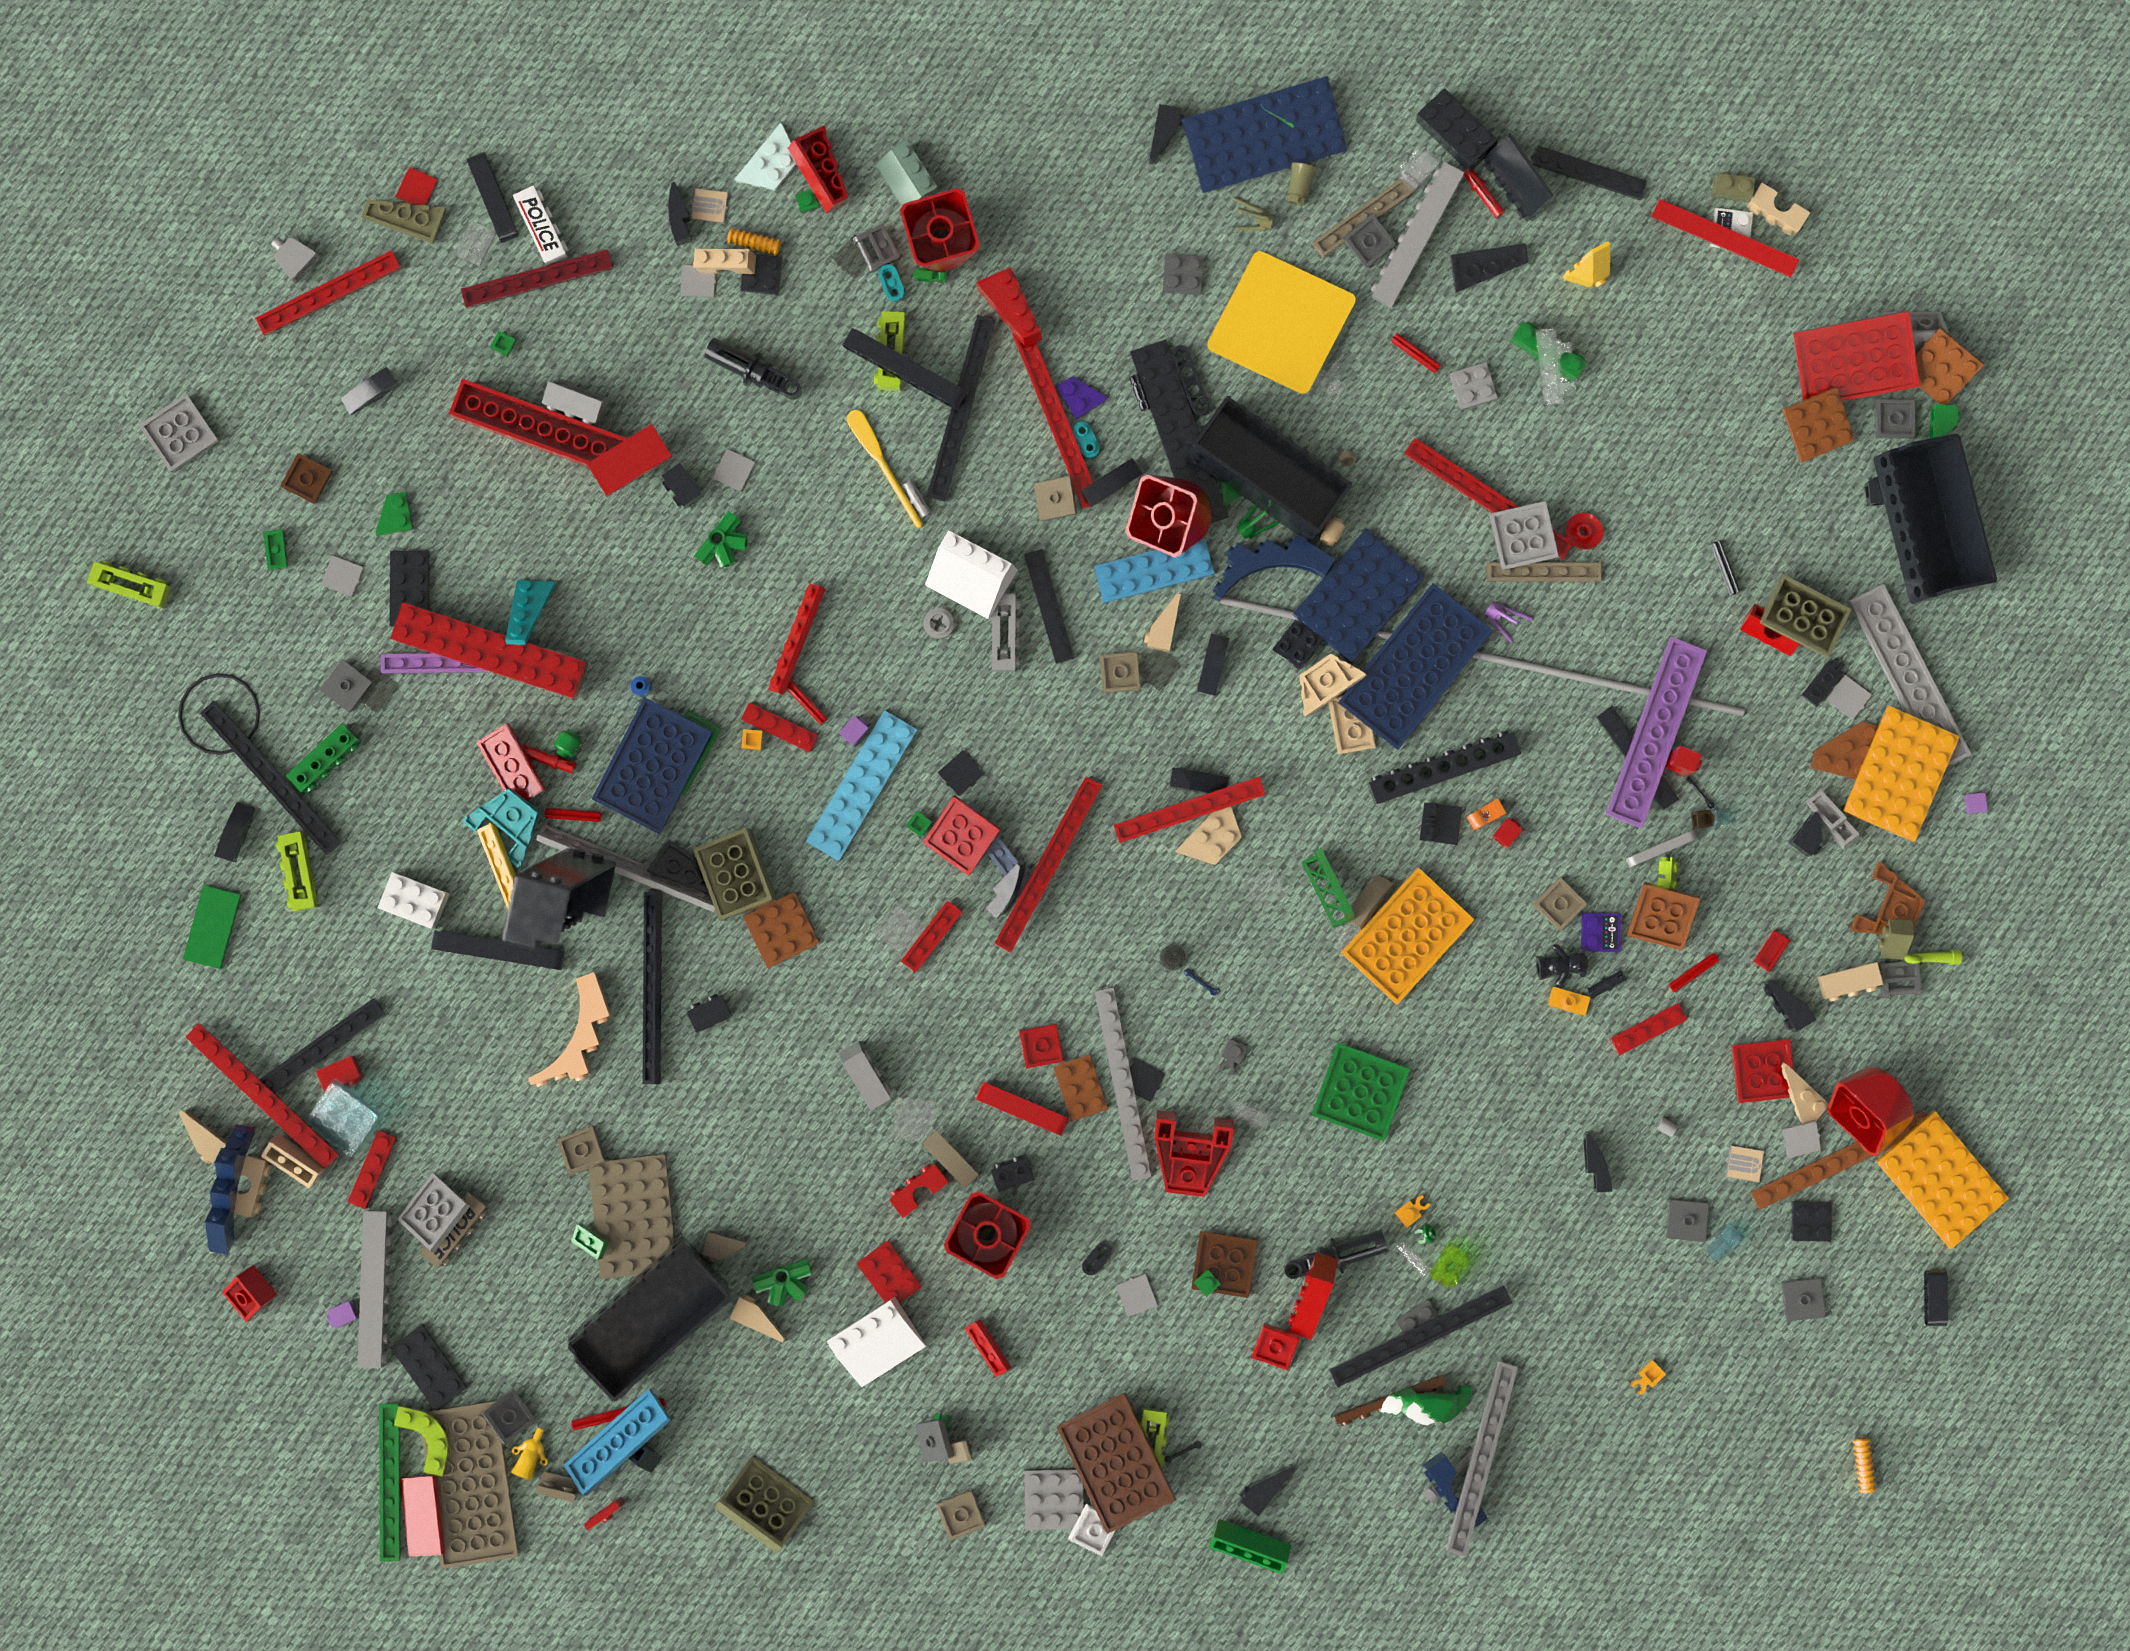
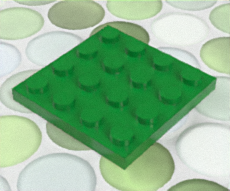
M1337 1043L1311 1115L1384 1142L1410 1069Z

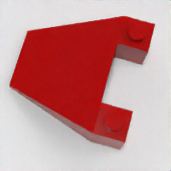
M1157 1110L1154 1137L1166 1192L1205 1197L1231 1148L1234 1120L1215 1117L1212 1135L1176 1131V1112Z

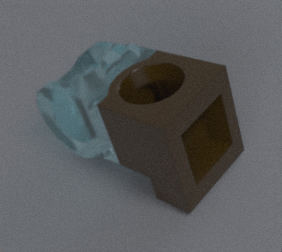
M1729 809L1691 812L1693 829L1730 824Z

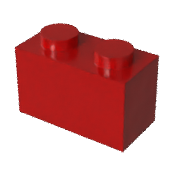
M349 1056L315 1071L323 1091L330 1092L331 1094L341 1091V1087L346 1084L350 1087L360 1083L359 1079L364 1077L355 1056Z

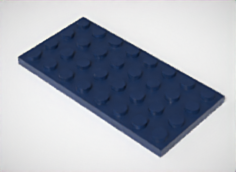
M1328 76L1181 119L1202 193L1290 168L1293 162L1307 163L1347 151ZM1269 112L1283 118L1287 123H1292L1293 128Z
M1432 583L1362 671L1367 676L1350 687L1338 701V704L1392 747L1399 750L1493 630Z

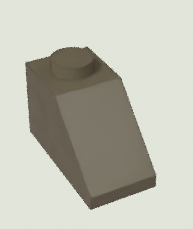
M710 1231L708 1232L702 1255L706 1256V1260L717 1262V1260H722L747 1246V1241Z
M967 1436L950 1441L953 1458L945 1459L949 1460V1464L972 1460V1452Z

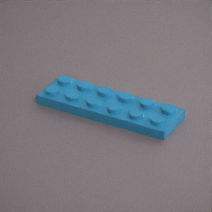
M1205 537L1177 557L1153 550L1094 566L1103 603L1214 575Z
M648 1389L564 1464L581 1494L587 1496L670 1422L671 1418L653 1390Z

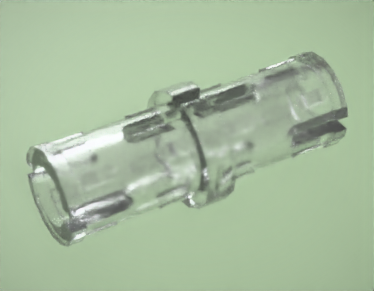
M1405 1240L1396 1246L1395 1249L1407 1260L1406 1263L1408 1265L1411 1264L1421 1277L1431 1269L1419 1257L1420 1254L1418 1252L1415 1253Z

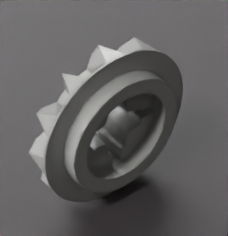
M935 608L926 614L923 625L928 635L941 639L947 637L952 632L954 620L947 610ZM943 616L942 623L946 628L940 626L935 631L936 624L931 620L938 621Z

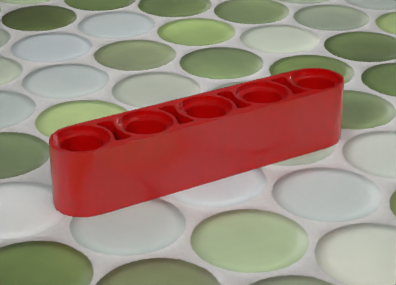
M984 1081L976 1096L978 1101L1060 1136H1063L1070 1119Z

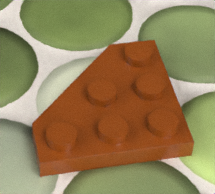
M1860 722L1815 749L1810 769L1856 780L1878 725Z

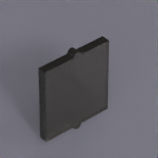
M855 234L832 257L842 267V271H846L854 279L868 266L858 245L853 241V238L856 236ZM865 243L874 260L877 257L876 253L868 247V243Z
M1154 649L1139 666L1140 676L1146 680V683H1150L1160 692L1181 666L1171 658L1170 654L1167 655L1164 651Z
M374 667L366 676L374 683L361 700L362 704H366L376 713L397 691L398 687L389 680L388 676H384Z

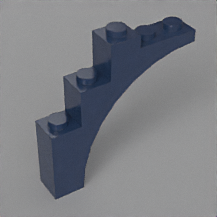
M1296 535L1294 540L1289 539L1284 547L1285 549L1268 539L1265 543L1260 542L1255 551L1258 554L1237 543L1235 548L1231 546L1226 554L1228 557L1226 563L1232 567L1228 566L1222 575L1225 577L1223 582H1218L1214 587L1213 592L1215 594L1213 599L1220 602L1225 594L1240 580L1265 569L1279 567L1297 568L1324 578L1334 563L1335 558L1311 543L1303 541L1298 535Z
M236 1124L225 1147H221L214 1162L216 1179L210 1190L212 1207L205 1220L210 1252L228 1255L234 1243V1212L237 1190L244 1161L255 1134L254 1127Z

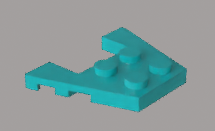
M509 788L461 821L475 832L486 818L491 820L516 841V844L507 855L510 862L517 868H520L523 865L540 812L512 788Z

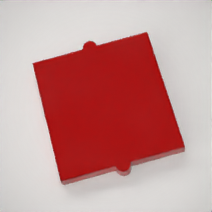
M409 167L395 197L411 205H427L438 180L426 175L424 171L419 172Z

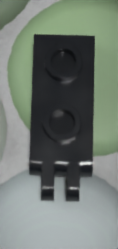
M1837 657L1832 662L1827 661L1801 694L1802 697L1815 707L1820 704L1843 674L1841 670L1845 664L1841 662L1836 667L1835 665L1839 661Z

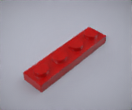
M748 703L741 718L742 721L809 753L818 738L817 734L752 703Z
M947 900L902 958L901 962L916 973L963 912Z
M1676 1003L1611 1037L1610 1040L1618 1055H1622L1688 1019L1680 1004Z
M380 1130L377 1131L349 1196L348 1203L367 1209L397 1137Z

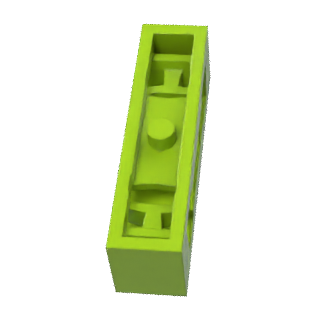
M882 311V317H878V328H881V333L877 335L876 341L888 347V334H886L889 326V335H896L895 351L903 355L905 312ZM896 326H899L898 334H896ZM878 367V373H874V384H877L878 390L901 391V380L897 377L893 378V375L888 372L884 376V370Z
M103 560L100 563L93 562L87 580L89 585L163 609L171 587L166 585L167 581L155 578V581L148 579L149 575L137 572L135 575L130 573V569L122 566L116 569L112 567V563ZM108 572L114 573L113 575L146 586L143 593L152 596V599L144 597L145 595L138 591L113 584L115 577L108 575ZM103 582H109L110 585L104 584Z
M300 831L278 836L276 847L278 852H281L282 857L280 868L285 873L283 884L289 894L287 898L288 908L292 912L319 908L305 833ZM290 854L297 855L302 885L306 886L305 890L298 888L294 861Z
M1143 1408L1141 1426L1147 1438V1420L1150 1421L1149 1431L1156 1432L1157 1423L1160 1424L1159 1432L1156 1433L1154 1453L1160 1466L1163 1467L1165 1455H1161L1162 1447H1166L1167 1436L1164 1435V1430L1169 1427L1170 1416H1166L1167 1412L1163 1410Z

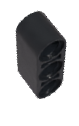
M1946 1270L1924 1271V1322L1926 1326H1947L1948 1276Z

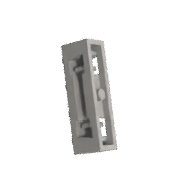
M1003 594L993 611L992 672H1015V667H1019V656H1015L1016 648H1019V637H1016V629H1019V618H1016V610H1020V599H1016V594ZM998 606H1001V616H1008V607H1011V616H1009L1008 649H1011L1010 659H1007V650H1000L1001 655L1000 660H998V649H1000V616H998Z

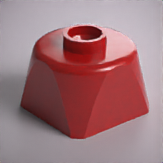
M959 188L904 203L900 209L909 247L915 263L919 266L934 271L951 270L964 264L980 246L965 192ZM939 230H944L949 234L942 239L934 237V234Z
M1145 475L1140 479L1125 531L1128 538L1170 556L1177 557L1199 543L1207 534L1212 519L1211 504L1202 488L1193 482L1173 477Z
M1872 1066L1859 1070L1839 1081L1827 1109L1830 1116L1872 1156L1879 1155L1911 1123L1914 1117L1913 1104L1904 1087L1885 1070Z
M975 1192L970 1194L960 1210L944 1242V1248L948 1254L994 1279H1000L1005 1276L1031 1228L1029 1218L1006 1203L982 1192ZM989 1224L994 1226L996 1234L992 1240L985 1241L980 1238L979 1228L982 1225Z

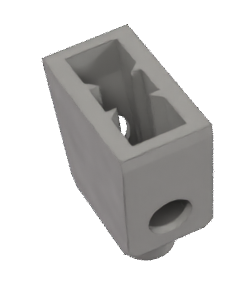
M277 237L271 244L277 250L273 258L295 284L320 258L313 250L292 237L286 242Z

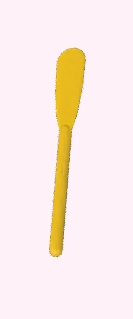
M860 410L851 411L847 416L848 425L866 451L878 462L915 526L921 528L923 523L883 458L879 442L864 413Z

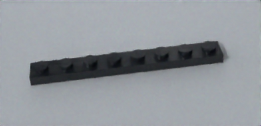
M375 998L371 999L260 1080L276 1093L386 1013Z

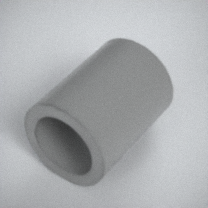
M1664 1117L1660 1119L1656 1126V1129L1669 1137H1672L1678 1128L1677 1125Z

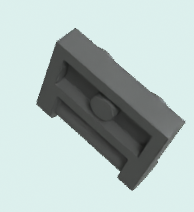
M884 224L853 238L854 243L858 245L868 265L869 273L878 270L883 265L900 259ZM869 239L879 261H873L864 240Z
M1895 962L1879 964L1883 982L1880 989L1882 998H1889V996L1914 994L1917 996L1922 994L1919 963ZM1913 980V986L1889 988L1888 982Z

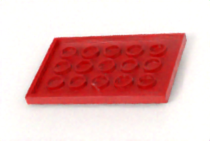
M1909 311L1793 332L1802 400L1833 387H1837L1841 401L1920 387Z

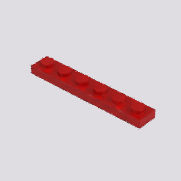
M809 583L802 604L798 608L796 619L791 626L789 637L784 644L782 655L777 662L775 673L770 680L768 690L781 695L785 694L825 588Z

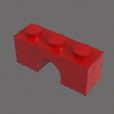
M1754 603L1745 616L1740 630L1778 649L1780 652L1792 656L1799 643L1760 624L1764 608Z
M1678 746L1676 750L1672 749L1670 751L1664 769L1682 777L1695 773V771H1699L1702 765V760H1700L1702 754L1683 746Z
M929 1163L921 1169L922 1174L919 1177L912 1176L905 1182L907 1184L906 1187L902 1190L898 1187L890 1194L892 1198L889 1201L902 1218L919 1206L913 1196L917 1187L925 1186L935 1194L949 1183V1180L936 1164L931 1166Z

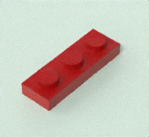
M981 1319L964 1328L995 1377L1012 1368Z

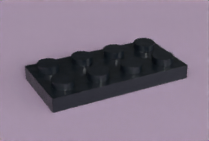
M390 551V627L395 626L402 602L429 611L430 551Z
M423 1324L390 1347L435 1411L467 1388L465 1382Z

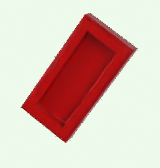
M1773 930L1753 962L1767 972H1770L1791 940L1778 931Z

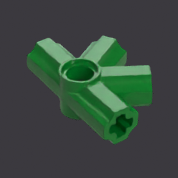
M728 511L716 528L709 533L708 538L694 557L706 566L710 564L715 556L721 568L736 563L731 549L746 551L748 534L734 532L742 521ZM716 534L722 535L720 543H714L713 541Z
M806 1258L785 1266H778L776 1269L752 1276L751 1278L756 1293L770 1289L768 1303L784 1306L787 1292L797 1301L806 1294L809 1288L799 1279L812 1275V1271ZM783 1271L787 1274V1278L779 1280L776 1274Z

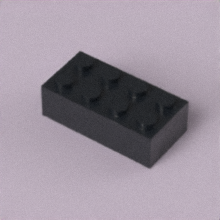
M1445 88L1417 113L1416 121L1469 172L1483 161L1486 155L1497 145L1498 139Z

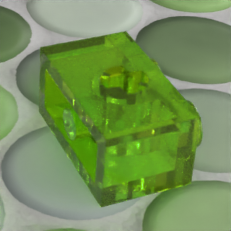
M1446 1243L1428 1277L1449 1289L1452 1286L1455 1287L1460 1279L1458 1274L1461 1269H1466L1470 1261L1468 1259L1469 1255ZM1452 1262H1454V1270H1449L1447 1272L1446 1269L1448 1268L1446 1267V1264H1451Z

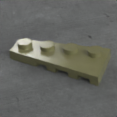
M368 200L362 214V219L434 244L447 208Z

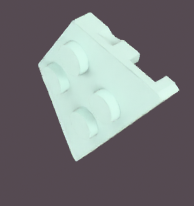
M781 123L735 178L737 183H746L755 187H765L766 189L776 191L797 165L787 149L791 142Z

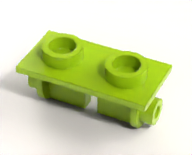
M1661 857L1658 874L1665 875V878H1658L1659 886L1678 890V882L1675 879L1676 873L1679 872V862H1677L1676 858L1670 857L1669 861L1668 857Z

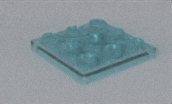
M335 1079L321 1097L306 1123L351 1158L381 1116V1113Z

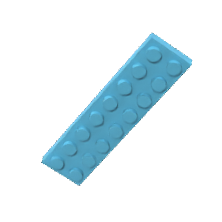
M884 710L806 841L807 843L840 861L916 734V728Z

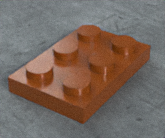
M1090 1054L1053 1066L1071 1122L1108 1110Z

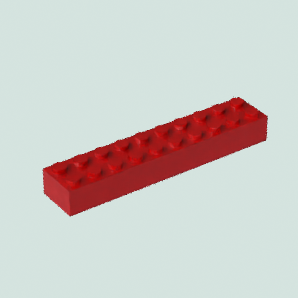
M465 379L461 380L449 411V415L453 419L588 467V462L628 439Z
M402 602L390 638L395 642L577 700L588 667V663L533 644H506L505 635Z

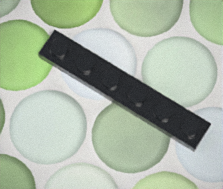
M1542 146L1538 147L1532 164L1637 200H1641L1647 183L1645 180Z
M1043 550L1024 554L1055 663L1059 664L1073 660L1074 656Z
M1611 706L1599 714L1596 719L1626 759L1634 735L1614 707ZM1661 776L1654 799L1660 808L1665 810L1679 800V798L1665 778Z

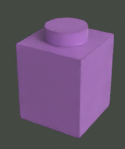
M853 716L839 734L855 747L869 731L868 723L860 716L858 719Z
M353 1300L327 1311L329 1314L327 1315L328 1322L334 1328L359 1318Z

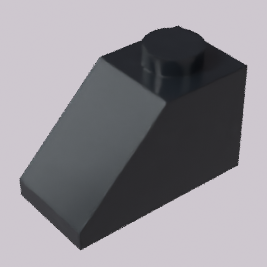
M1812 812L1789 842L1790 845L1806 857L1815 856L1820 851V844L1823 841L1819 814L1817 812Z
M644 1444L628 1459L638 1467L652 1473L662 1459V1456Z

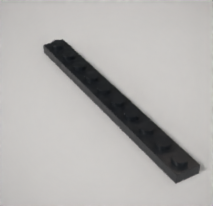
M977 315L958 386L965 390L967 394L958 410L951 408L927 498L946 502L996 319Z
M216 701L211 702L200 712V715L325 855H329L342 843Z
M662 891L644 892L642 1084H661Z
M1502 1285L1330 1368L1329 1371L1338 1388L1512 1304V1300L1505 1286Z

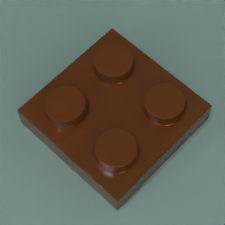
M297 453L280 487L315 505L333 471Z

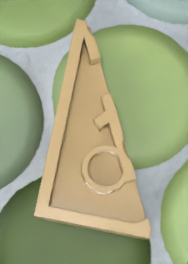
M1783 1063L1781 1065L1784 1078L1787 1079L1788 1091L1792 1103L1795 1105V1113L1799 1116L1801 1124L1814 1120L1817 1121L1828 1108L1829 1103L1794 1070Z

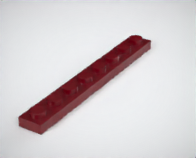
M606 249L462 288L461 293L465 307L471 308L612 270L613 266L609 251Z

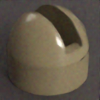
M1347 449V451L1341 452V464L1343 466H1350L1355 463L1356 458L1352 450Z

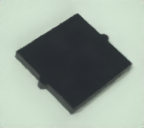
M963 750L938 772L946 781V785L950 786L958 796L984 774L975 765V761L971 760Z
M1135 1058L1130 1067L1134 1092L1150 1102L1156 1090H1159V1084L1165 1074Z

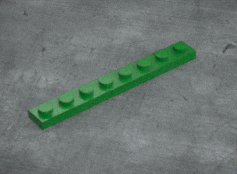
M400 1403L379 1404L380 1562L401 1560L400 1427L394 1426Z

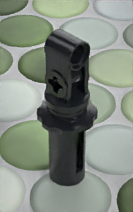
M715 337L709 342L704 358L743 377V385L747 386L753 382L759 388L765 386L769 390L791 400H796L802 395V388L799 383L781 371L772 368L771 363L763 362V355L761 353H756L753 357ZM721 352L747 364V368L721 356ZM790 386H797L794 393H788Z
M1378 1230L1340 1243H1335L1334 1239L1330 1238V1245L1319 1247L1318 1253L1336 1258L1338 1260L1337 1268L1342 1274L1344 1273L1343 1266L1345 1267L1348 1264L1389 1251L1382 1230ZM1375 1241V1247L1346 1256H1339V1253ZM1316 1252L1288 1261L1284 1269L1286 1276L1290 1279L1306 1276L1307 1271L1310 1270L1312 1265L1310 1260L1313 1262ZM1295 1264L1298 1266L1299 1272L1291 1274L1288 1271V1267Z

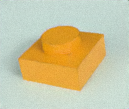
M743 729L741 748L761 751L763 731Z

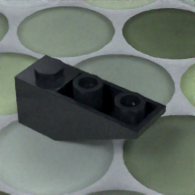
M1770 980L1763 982L1765 993L1768 997L1773 998L1775 1002L1773 1006L1779 1014L1782 1013L1785 1018L1783 1020L1784 1025L1788 1030L1797 1032L1816 1021L1807 1003Z

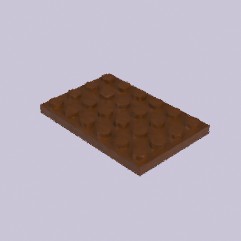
M1126 1392L1057 1426L1058 1432L1106 1534L1177 1500Z

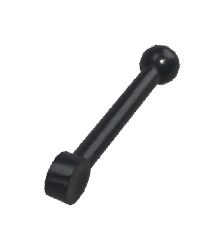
M1688 776L1686 781L1704 799L1707 807L1713 809L1715 807L1714 802L1710 801Z
M1195 1441L1194 1445L1172 1456H1166L1164 1461L1170 1463L1172 1459L1194 1448H1201L1202 1444L1200 1441Z

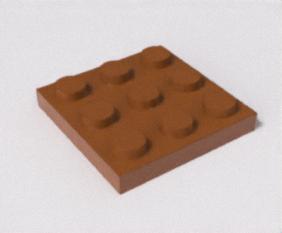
M1941 327L1915 353L1920 388L1942 405H1947L1984 366V363Z
M1837 387L1830 388L1782 409L1799 460L1802 463L1855 441Z
M1643 882L1627 936L1683 951L1700 902V896Z
M795 892L743 916L767 969L820 944Z

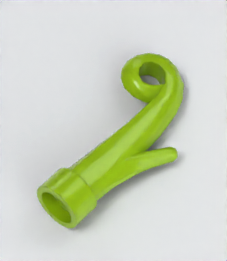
M1960 950L1918 952L1907 954L1904 960L1912 964L1934 962L1960 965L1962 962V952Z

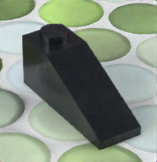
M1159 104L1149 164L1153 165L1178 132V127L1183 126L1181 120L1184 119V115L1181 114L1182 108Z
M1215 634L1210 635L1197 692L1215 696L1230 638Z
M1172 767L1169 788L1208 794L1226 788L1229 777Z
M1288 1465L1251 1483L1249 1487L1245 1486L1239 1493V1496H1241L1239 1501L1259 1516L1293 1472L1294 1468Z

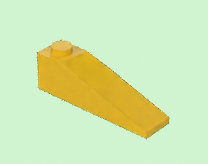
M1609 241L1592 249L1580 262L1574 264L1575 269L1566 271L1563 275L1564 280L1589 288L1594 285L1596 287L1604 285L1610 275Z

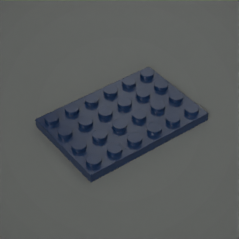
M1366 528L1296 609L1293 616L1310 630L1324 638V642L1352 663L1425 576Z
M644 697L592 800L661 834L713 732Z

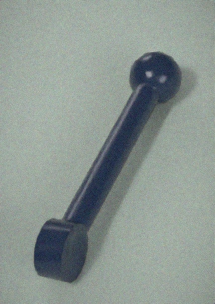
M1190 969L1184 970L1185 976H1190L1209 990L1211 995H1217L1218 991L1216 988L1208 986L1192 974Z

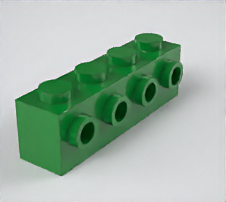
M1523 321L1510 340L1511 343L1572 382L1577 379L1587 363L1582 355L1570 352L1565 344L1561 342L1556 343L1552 340V336L1545 332H1539L1536 330V326L1530 322L1525 323Z
M341 723L298 763L286 777L300 792L304 794L307 792L311 793L317 787L316 783L318 781L326 779L331 774L330 770L333 767L340 766L345 761L344 757L348 753L352 754L360 747L358 744L361 740L347 725Z
M1218 1519L1213 1529L1209 1544L1210 1549L1283 1574L1288 1564L1292 1547L1291 1544L1221 1519Z

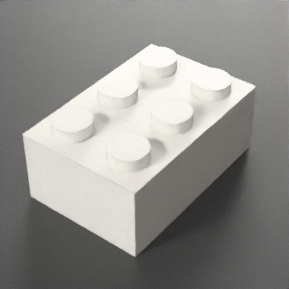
M392 872L378 908L436 930L449 893Z

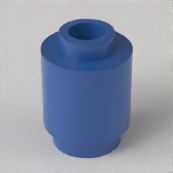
M638 676L632 680L631 690L639 697H646L651 693L652 685L645 677ZM640 683H643L642 689L637 688Z

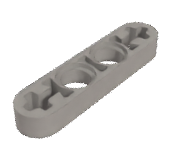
M1691 830L1626 858L1628 866L1632 867L1698 839L1694 830Z

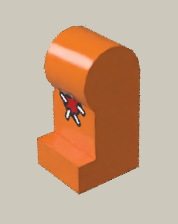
M1497 798L1467 816V819L1472 828L1476 830L1506 814V811Z

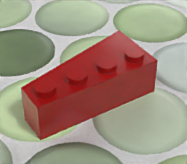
M823 125L794 139L787 149L827 214L841 207L849 197L842 176L838 172L836 158L833 157L831 151L832 146L826 135V127Z
M1011 267L976 282L978 292L988 301V304L998 313L1003 322L1009 326L1010 330L1025 348L1043 340L1041 330Z
M1316 1252L1311 1268L1306 1273L1305 1284L1301 1286L1300 1298L1295 1301L1293 1308L1295 1312L1290 1314L1288 1324L1291 1325L1290 1332L1312 1340L1334 1285L1338 1264L1336 1258Z

